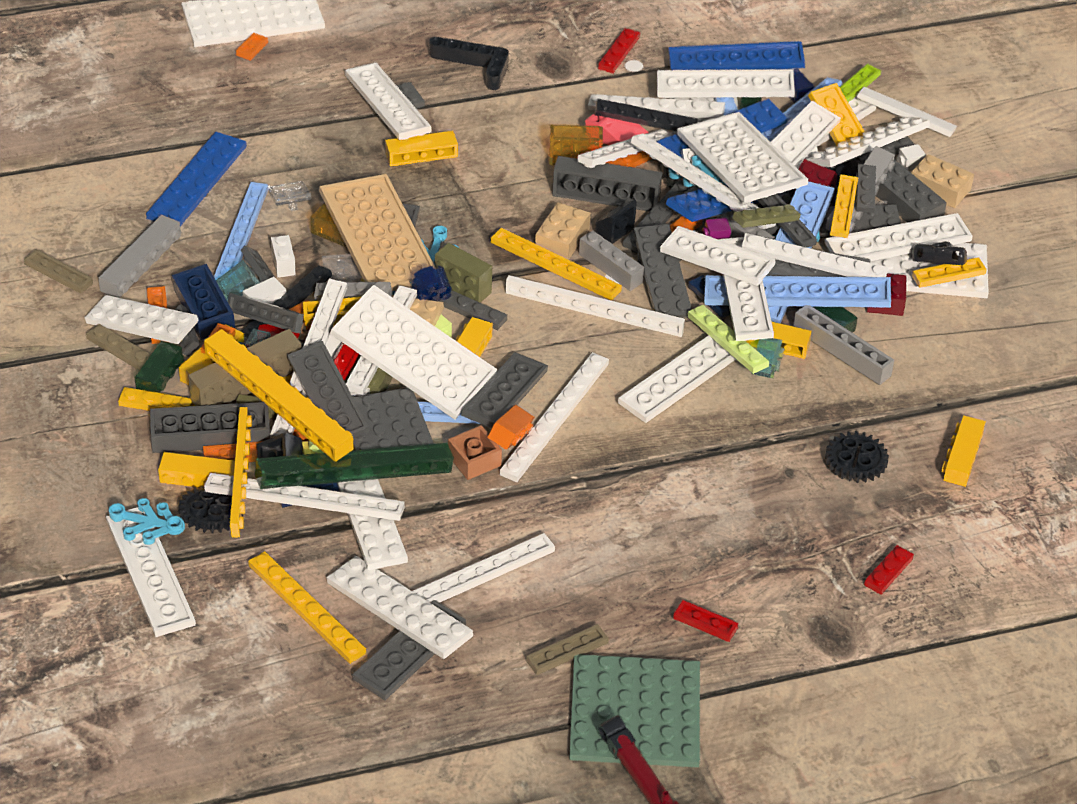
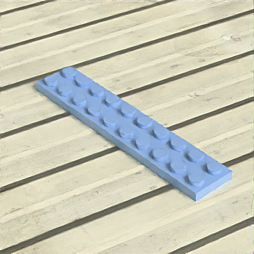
M808 182V185L796 189L790 205L794 206L801 214L800 220L816 237L834 195L835 188ZM780 227L775 240L797 245ZM768 306L771 322L781 324L788 306Z
M706 275L705 305H729L723 276ZM765 276L763 279L768 306L891 307V277Z

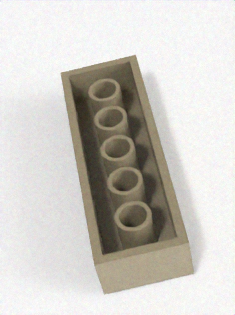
M288 329L248 347L247 350L253 355H257L260 361L266 366H270L277 375L285 377L294 373L287 355L301 350V342ZM216 362L188 375L190 399L195 406L229 404L236 400L239 394L248 395L251 393Z

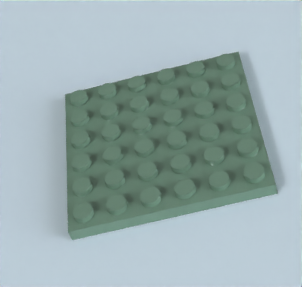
M575 655L570 760L621 763L619 758L615 759L608 748L609 744L603 741L598 731V724L618 715L623 720L626 729L628 728L636 739L635 744L649 765L699 767L700 661Z

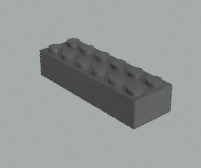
M873 150L852 158L850 162L851 168H858V164L863 165ZM894 159L895 165L893 170L887 172V178L883 184H879V190L875 196L886 205L897 204L899 216L907 223L944 216L947 202Z
M558 156L554 167L553 196L611 206H619L635 200L637 201L636 210L650 212L660 201L662 172L607 163L589 168L585 167L583 163L578 162V159Z
M264 402L150 409L152 453L203 450V446L236 444L240 407H248V415H252V427L248 428L251 429V441H247V443L266 441L270 439L268 406Z

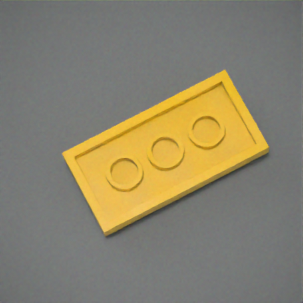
M837 83L808 94L811 101L841 117L840 123L829 133L836 146L840 142L851 141L850 139L853 137L863 136L865 131Z

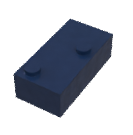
M207 264L172 275L174 291L181 304L186 307L188 313L195 314L198 317L199 321L195 324L194 329L200 340L208 338L218 323L235 328L234 313Z

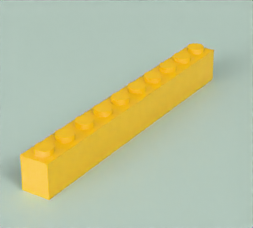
M221 329L204 340L205 354L332 460L336 462L353 450V436L349 431L344 430L336 420H332L321 408L316 407L309 398H305L299 393L296 387H292L282 376L277 375L270 366H266L257 355H253L243 344L238 343L231 334H227Z

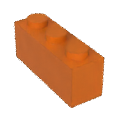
M514 405L496 421L487 438L506 450L512 445L515 447L519 440H522L532 430L534 426L532 421L535 417L519 406Z

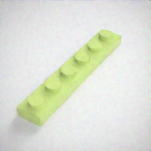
M704 305L688 311L689 319L753 374L769 367V361L746 341H736L734 331Z

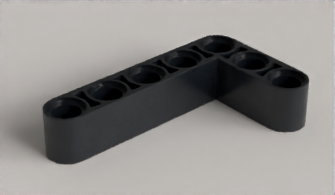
M432 37L429 40V56L431 58L487 68L486 87L489 90H498L501 87L509 66V51L506 48L443 37Z

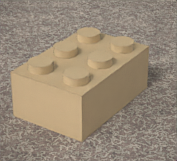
M929 154L911 172L947 202L946 205L956 208L971 191L974 178L973 173Z
M557 203L536 233L535 244L569 260L580 244V238L585 236L590 228V212Z

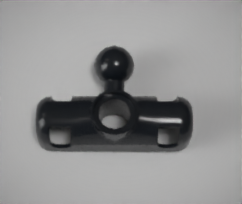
M948 241L932 245L916 244L913 247V261L927 262L935 265H964L967 262V250L964 247L952 246Z

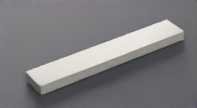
M863 87L857 96L858 99L898 116L910 117V119L921 117L922 120H929V129L951 137L957 127L952 123L866 87Z

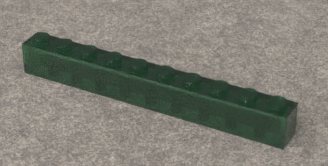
M447 443L353 450L336 462L325 453L256 458L255 477L260 489L442 474L451 473L454 456Z

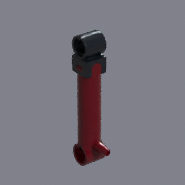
M616 715L598 724L601 738L606 744H609V750L615 759L619 758L649 804H679L671 798L669 792L660 782L636 746V739L630 730L626 729L620 716Z

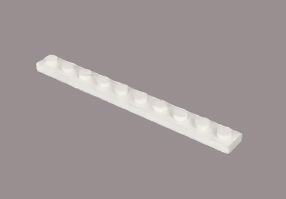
M644 133L632 136L631 143L637 149L645 151L651 158L659 160L665 167L674 170L677 175L685 177L691 184L697 185L705 193L716 197V200L725 203L731 210L743 211L759 208L751 202L744 203L731 189ZM776 224L761 225L758 227L762 229H767L775 226Z
M510 275L506 279L507 294L682 337L684 333L685 319Z
M328 280L303 348L321 341L326 346L347 290L346 282ZM294 372L289 384L292 387H296L299 393L306 398L307 395ZM277 415L270 436L273 438L282 433L293 435L295 428L281 416Z
M593 352L500 469L501 476L515 482L519 481L608 366L609 359Z
M210 473L205 483V492L232 496L234 476ZM249 478L248 484H244L247 490L246 498L400 521L405 508L404 501Z

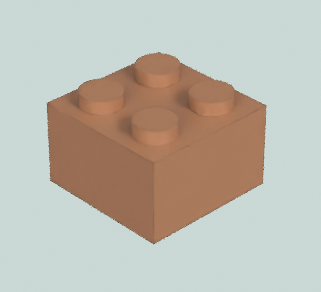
M482 425L448 439V457L467 480L501 466L502 449L497 443L487 438L489 433Z

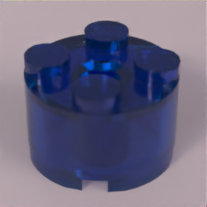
M433 266L423 268L414 274L415 278L413 280L410 278L409 282L412 289L417 290L416 299L440 301L449 299L452 296L450 293L452 287L442 266H438L439 269H434Z

